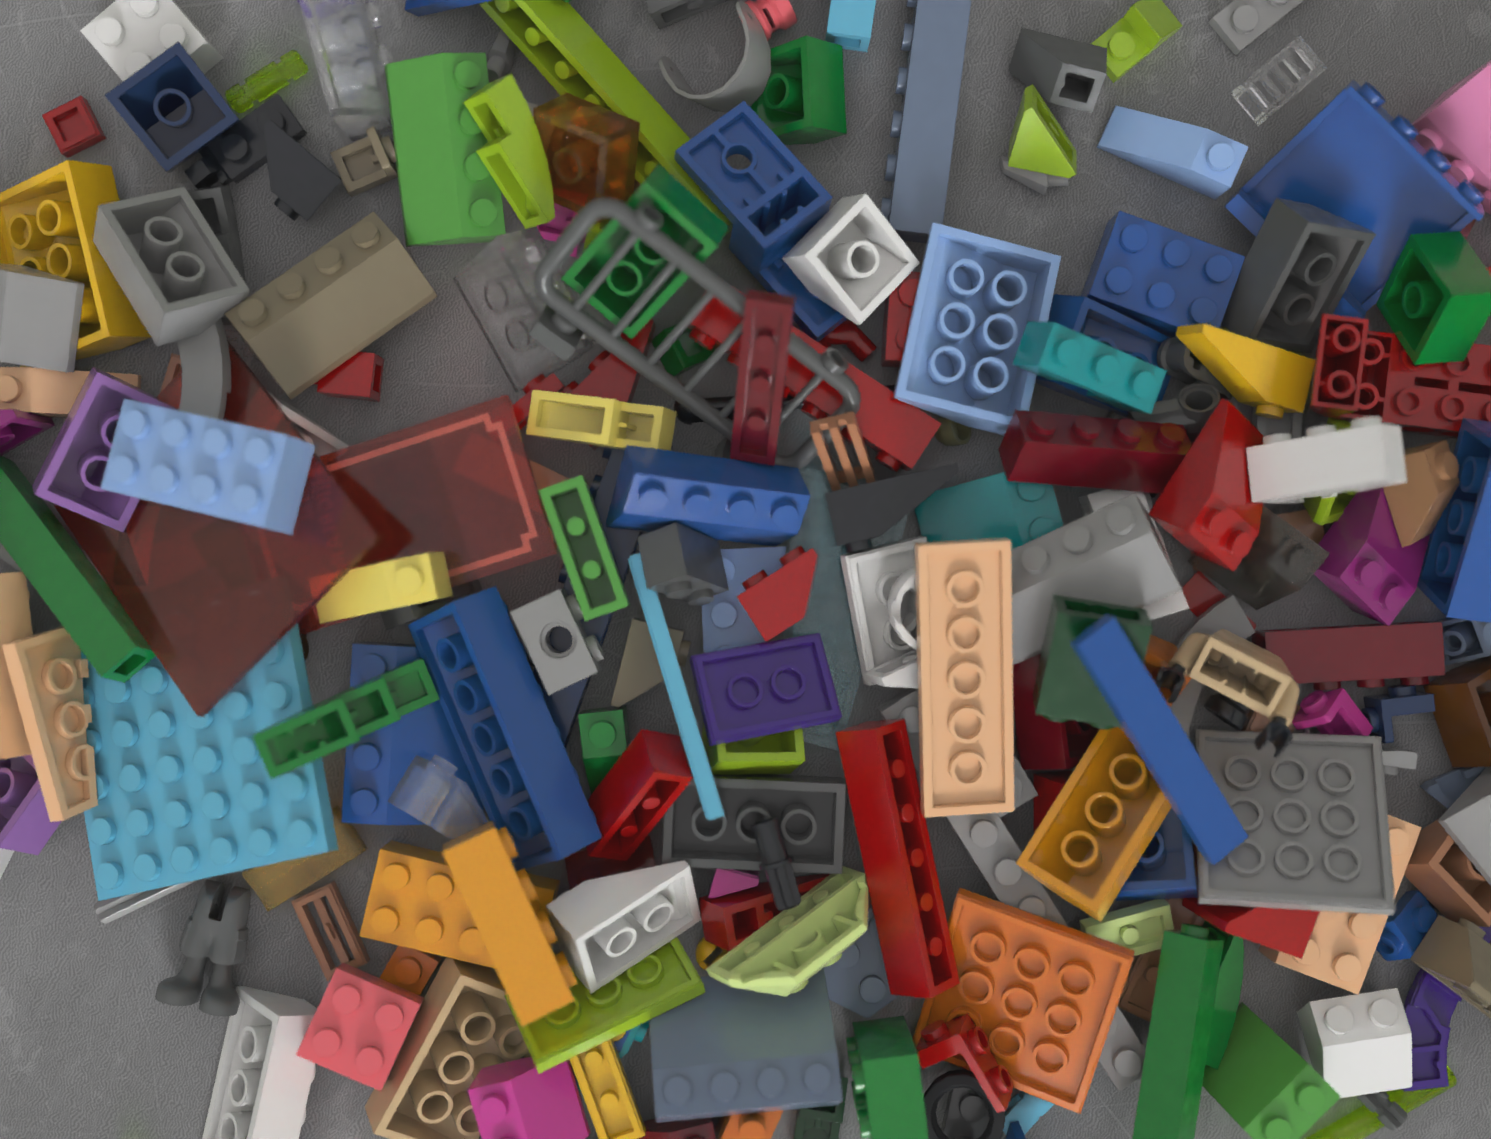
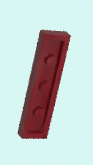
M748 289L744 307L730 459L775 465L796 297Z

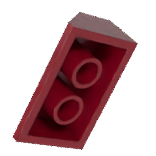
M1040 653L1013 665V710L1017 732L1016 747L1023 770L1069 769L1078 765L1100 729L1091 726L1088 722L1070 719L1066 722H1054L1044 718L1042 715L1036 714L1032 694L1041 656Z

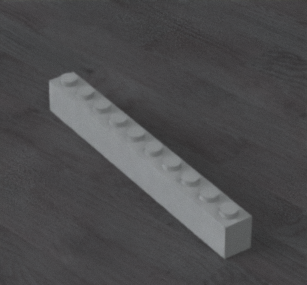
M907 688L878 706L877 709L884 720L905 718L915 770L920 776L918 688ZM997 813L945 816L997 901L1068 926L1043 885L1016 865L1022 852ZM1117 1005L1098 1062L1116 1089L1121 1091L1142 1078L1146 1050Z

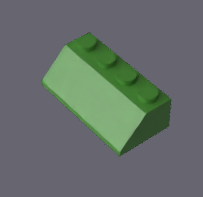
M438 53L386 64L385 74L406 247L487 243L505 236L506 230L501 190L476 152L488 141L463 101L489 83L486 53Z

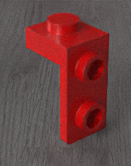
M968 1013L946 1023L942 1019L934 1021L921 1031V1038L916 1050L922 1069L961 1053L996 1112L1001 1113L1007 1110L1013 1092L1011 1076L1003 1065H998L990 1051L989 1040L981 1027L974 1025Z

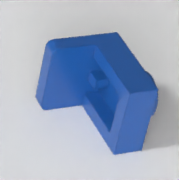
M1419 890L1406 891L1395 904L1396 910L1393 915H1389L1376 948L1386 961L1410 959L1438 917L1435 910Z

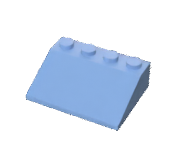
M933 222L929 230L893 398L964 426L1004 436L1015 410L1029 411L1036 374L1012 365L1027 322H1048L1061 256Z

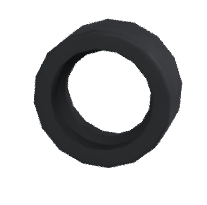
M966 1069L948 1071L937 1077L925 1091L923 1098L929 1139H950L942 1132L937 1123L936 1109L942 1096L954 1088L974 1090L983 1097L988 1106L989 1122L987 1128L976 1139H1001L1005 1125V1111L1001 1113L996 1112L973 1072Z

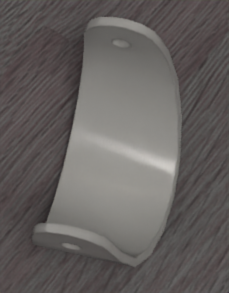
M742 0L736 3V9L743 23L746 36L744 57L735 75L723 87L708 94L696 95L672 60L666 56L659 59V66L664 78L676 93L717 112H729L742 101L751 106L764 92L771 73V49L763 27L751 8Z

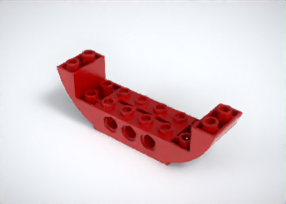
M1330 314L1321 315L1310 405L1312 411L1325 417L1350 422L1365 417H1381L1384 424L1401 426V432L1456 439L1458 438L1463 418L1491 422V345L1474 343L1464 361L1414 365L1395 333L1368 330L1369 319Z

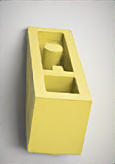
M444 551L409 556L311 579L320 624L453 596Z

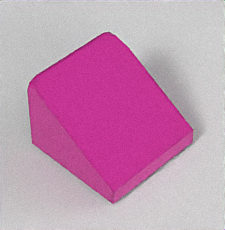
M715 869L708 898H716L758 886L760 880L759 871Z

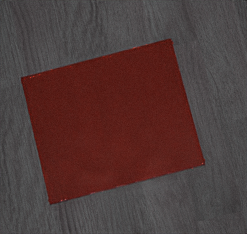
M228 341L231 361V393H227L223 421L282 433L306 441ZM182 371L157 396L158 399L179 409L181 400ZM313 452L293 535L140 499L124 532H121L55 503L53 504L199 717H204L381 539L315 452Z

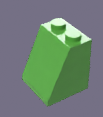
M1243 1002L1238 1006L1230 1039L1218 1070L1205 1065L1202 1086L1252 1139H1300L1341 1098L1296 1051Z

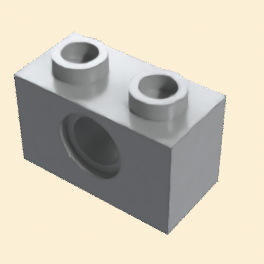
M565 588L558 589L510 612L548 695L602 670L599 661L605 659L604 653L596 636L592 634L587 637L580 622L584 617L575 593L568 596ZM557 626L567 628L572 635V645L566 652L555 650L550 643V634Z

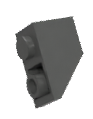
M1021 27L1009 65V72L1027 86L1033 84L1040 96L1049 103L1093 113L1107 74V48Z

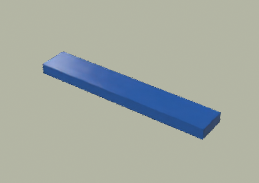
M1106 614L1071 641L1070 644L1205 861L1215 865L1245 841L1248 835L1114 616Z

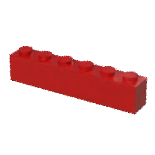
M714 296L689 324L688 328L692 330L689 337L711 351L714 345L719 347L743 318ZM792 325V333L822 355L828 349ZM742 335L726 352L729 354L726 361L737 370L739 369ZM790 354L788 357L784 399L789 394L795 397L816 375ZM848 362L849 366L844 373L857 384L861 395L860 409L855 416L865 444L878 452L875 459L893 472L897 473L900 467L905 471L911 470L939 429L941 423L919 408L894 399L893 391ZM823 380L802 401L804 405L800 410L815 421L828 418L841 406L843 398L835 388ZM846 426L841 431L842 437L853 445L848 427Z
M905 718L866 721L836 731V737L890 994L931 999L960 984L926 818L921 813L920 790Z

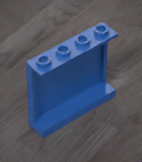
M1354 79L1229 199L1225 207L1255 237H1257L1276 198L1311 204L1376 234L1333 312L1334 315L1365 319L1366 312L1377 303L1410 234L1461 231L1472 220L1476 219L1479 221L1484 217V207L1480 203L1485 198L1469 180L1465 179L1459 183L1447 171L1452 165L1439 150L1432 146L1426 151L1414 139L1419 132L1404 116L1399 114L1396 118H1393L1381 106L1386 100L1373 85L1365 82L1360 86Z

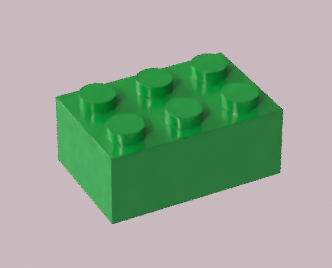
M660 164L654 168L624 203L634 211L643 203L655 208L664 220L659 230L702 263L719 246L729 228L726 223ZM611 218L575 259L561 279L581 295L631 232ZM638 238L587 302L616 326L669 261ZM676 268L624 329L623 333L632 340L685 283L689 276Z
M904 1016L852 1022L854 1036L846 1037V1046L851 1074L854 1081H851L861 1139H929L918 1052Z

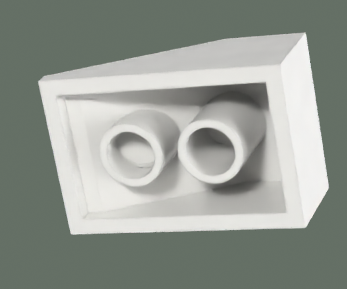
M685 860L586 880L573 889L563 892L554 901L546 905L560 950L563 951L572 971L591 994L702 920L690 865Z

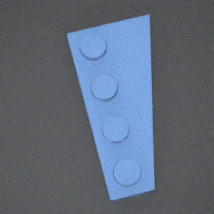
M787 546L720 549L729 590L714 595V601L702 605L704 653L765 642L737 596L746 591L742 583L764 569L769 576L782 568L783 565L779 559L785 555Z

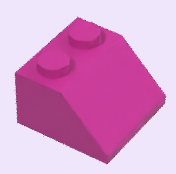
M532 1057L483 1067L467 1090L482 1139H585L591 1133L569 1059L540 1074Z

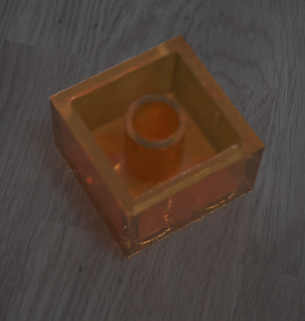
M569 93L534 107L533 119L538 128L547 157L554 203L576 213L590 201L599 198H612L625 203L634 190L640 122ZM603 217L598 219L597 222L602 223L609 218Z

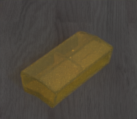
M338 805L331 810L339 850L243 870L242 876L256 892L267 912L368 849L352 823H341L342 810Z

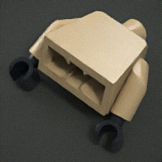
M1220 629L1212 635L1196 632L1187 636L1170 660L1169 667H1162L1158 671L1154 681L1156 686L1168 688L1172 692L1167 703H1174L1177 700L1184 685L1185 676H1189L1268 717L1270 723L1254 741L1256 749L1260 750L1267 741H1270L1275 747L1274 757L1276 758L1291 743L1293 735L1288 726L1291 725L1299 698V686L1292 679V675L1279 656L1228 630Z

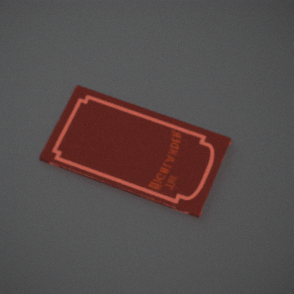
M509 395L494 398L313 458L293 535L240 523L259 583L277 578L290 579L300 636L364 616L359 615L320 624L311 579L409 556L444 551L452 588L558 554L557 543L554 541Z

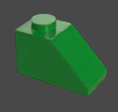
M626 705L587 709L578 714L583 762L591 795L630 744Z

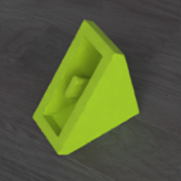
M1032 84L1024 90L1009 141L1008 166L1071 178L1077 174V151Z

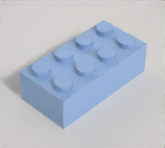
M124 399L101 489L293 535L315 445L282 433Z

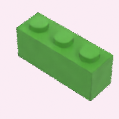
M580 475L538 490L584 620L589 621L631 606L586 478Z

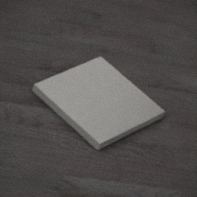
M1195 730V750L1248 835L1245 841L1215 865L1205 861L1197 848L1198 904L1393 915L1396 907L1381 736L1292 733L1293 739L1291 743L1275 758V747L1270 741H1267L1260 750L1256 749L1254 741L1261 732Z

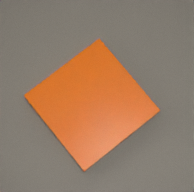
M959 888L948 921V928L960 984L931 999L925 998L913 1036L915 1047H917L921 1038V1031L932 1022L942 1019L946 1023L968 1013L974 1025L981 1027L989 1040L990 1051L998 1065H1003L1008 1070L1013 1082V1088L1081 1114L1135 951ZM961 1053L943 1060L972 1072Z

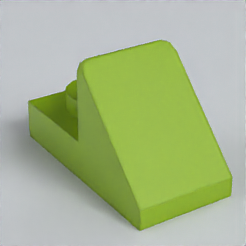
M1139 0L1129 8L1123 18L1091 44L1107 48L1106 75L1115 83L1180 30L1182 24L1162 0Z

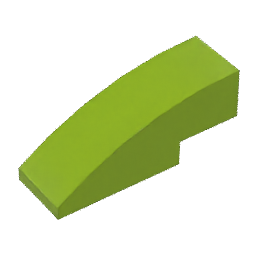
M512 74L488 83L463 101L488 141L476 151L525 229L548 223L555 218L553 188L548 161L538 128L522 92Z

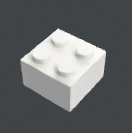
M116 0L80 30L122 81L129 78L178 41L204 74L223 59L175 0Z

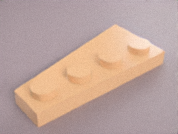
M63 626L3 644L2 649L50 822L64 821L97 806L94 747L87 744L86 735L88 724L92 722L91 704L84 705L83 678H89L88 659H81L80 648Z

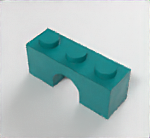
M1028 321L1012 365L1048 380L1061 381L1088 390L1086 396L1120 410L1147 414L1152 413L1167 372L1162 368L1055 322Z

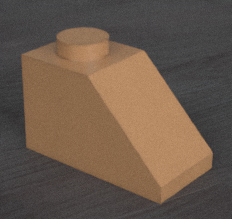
M1447 440L1403 449L1407 483L1383 487L1401 547L1410 546L1432 533L1460 483L1458 478V461L1455 455L1450 452Z

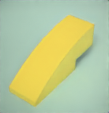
M532 390L526 434L625 450L626 445L671 451L677 412L666 407L627 403L616 399Z

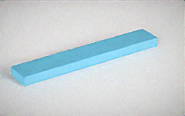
M640 553L629 556L630 559H628L629 567L705 818L712 820L725 816L657 592L647 589Z

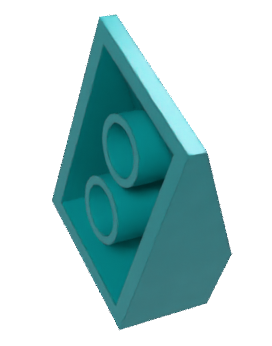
M1005 472L937 490L914 508L920 534L927 538V542L1007 538L1011 540V550L1064 526L1053 485L1007 481Z

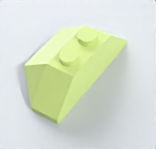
M842 866V874H830L801 896V903L780 912L708 967L706 970L709 976L730 987L785 997L802 990L808 984V979L822 968L836 963L841 958L842 952L853 945L867 931L869 889L865 873Z

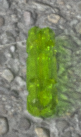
M290 50L279 57L281 62L278 64L272 61L245 78L244 85L240 86L237 83L227 89L225 96L231 107L237 113H243L254 106V100L258 99L261 102L289 85L288 79L293 77L294 80H297L308 72V67L299 52Z

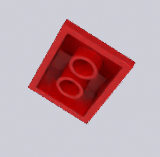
M1221 399L1148 515L1194 555L1235 572L1259 534L1263 503L1252 502L1246 448L1263 445L1264 436L1228 400Z

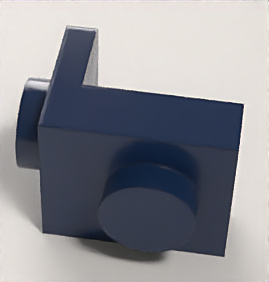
M1399 684L1388 686L1387 694L1363 696L1365 708H1362L1361 712L1373 726L1369 736H1381V743L1384 744L1393 743L1392 716L1435 712L1434 694L1416 691V685Z

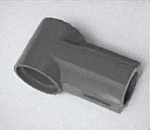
M1193 383L1185 386L1180 391L1178 397L1155 402L1151 414L1127 411V419L1184 425L1190 441L1194 442L1219 404L1220 394L1210 384Z

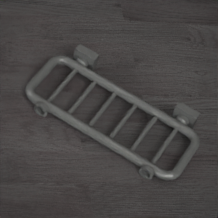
M599 198L590 201L577 213L540 261L535 271V288L539 297L546 305L538 314L528 334L564 361H567L576 350L583 333L587 334L725 436L718 444L714 457L730 459L733 420L728 416L735 409L736 395L719 411L695 393L693 388L742 335L743 320L685 385L656 364V362L714 296L742 318L744 317L746 296L660 231L659 228L664 223L661 214L652 206L643 203L634 211L617 199ZM603 217L612 218L631 233L578 299L573 302L557 290L553 283V277L594 223ZM639 238L669 262L611 330L582 309V307ZM678 268L707 291L648 358L619 335L672 272ZM791 332L789 354L816 375L782 409L781 423L823 380L835 388L843 398L841 406L830 417L852 411L856 415L860 409L861 395L857 384L844 373L849 366L846 358L838 350L831 347L821 355ZM847 425L839 426L840 431H842ZM829 429L823 430L827 444L832 441ZM812 436L791 455L785 456L777 453L775 465L796 467L799 470L808 465L818 455Z

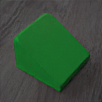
M676 325L662 330L652 339V345L655 350ZM688 327L660 358L665 370L674 377L706 362L715 351L714 346L710 351L689 337L692 330Z

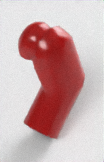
M850 320L844 321L818 342L826 348H829L832 344L846 345L861 362L877 348L864 332Z

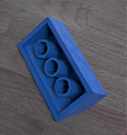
M626 445L606 519V526L652 532L677 522L716 540L776 547L799 533L811 495L799 469L796 467L773 466L736 459Z

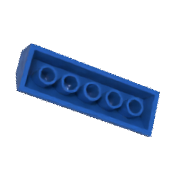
M494 586L455 600L407 625L418 652L426 664L440 698L439 701L488 818L490 821L493 820L497 830L506 826L519 856L511 859L515 870L519 871L523 868L527 869L563 859L602 838L597 826L596 816L589 807L579 783L578 773L570 762L561 740V733L554 724L544 700L543 690L534 677L526 658L525 648L518 639L509 617L507 605L502 600L497 587Z

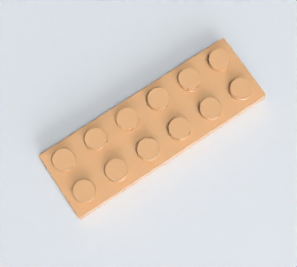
M995 538L915 543L921 813L925 818L1013 812L1015 810L1011 540Z

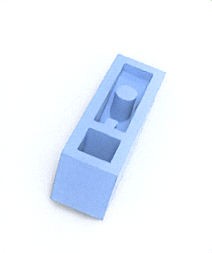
M1117 105L1113 108L1097 145V148L1214 200L1231 188L1248 150V146L1210 129Z

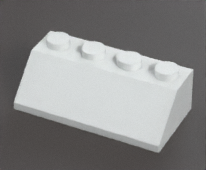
M236 986L235 990L239 995L240 1005L237 1014L229 1016L202 1139H299L301 1126L306 1119V1104L311 1083L315 1078L316 1066L315 1063L297 1056L296 1053L317 1008L304 999L246 986Z

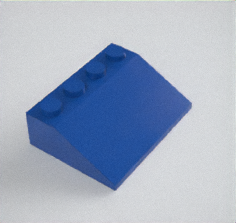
M368 641L352 643L350 688L421 657L416 644ZM439 700L400 717L401 720L360 737V741L346 746L341 823L371 825L484 823L485 808Z

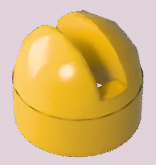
M703 937L696 946L695 958L698 965L707 971L708 967L729 951L722 949L723 951L710 964L704 962L717 946L705 941Z

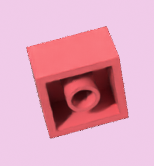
M341 963L330 980L296 1055L381 1091L424 997L346 963Z

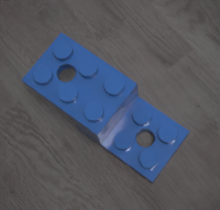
M742 101L676 149L674 159L733 224L729 249L768 293L796 297L793 320L806 335L819 342L848 318L810 293L782 258L829 211L833 197L745 101ZM739 154L745 156L751 165L746 169L737 170L729 166L726 159L731 155Z

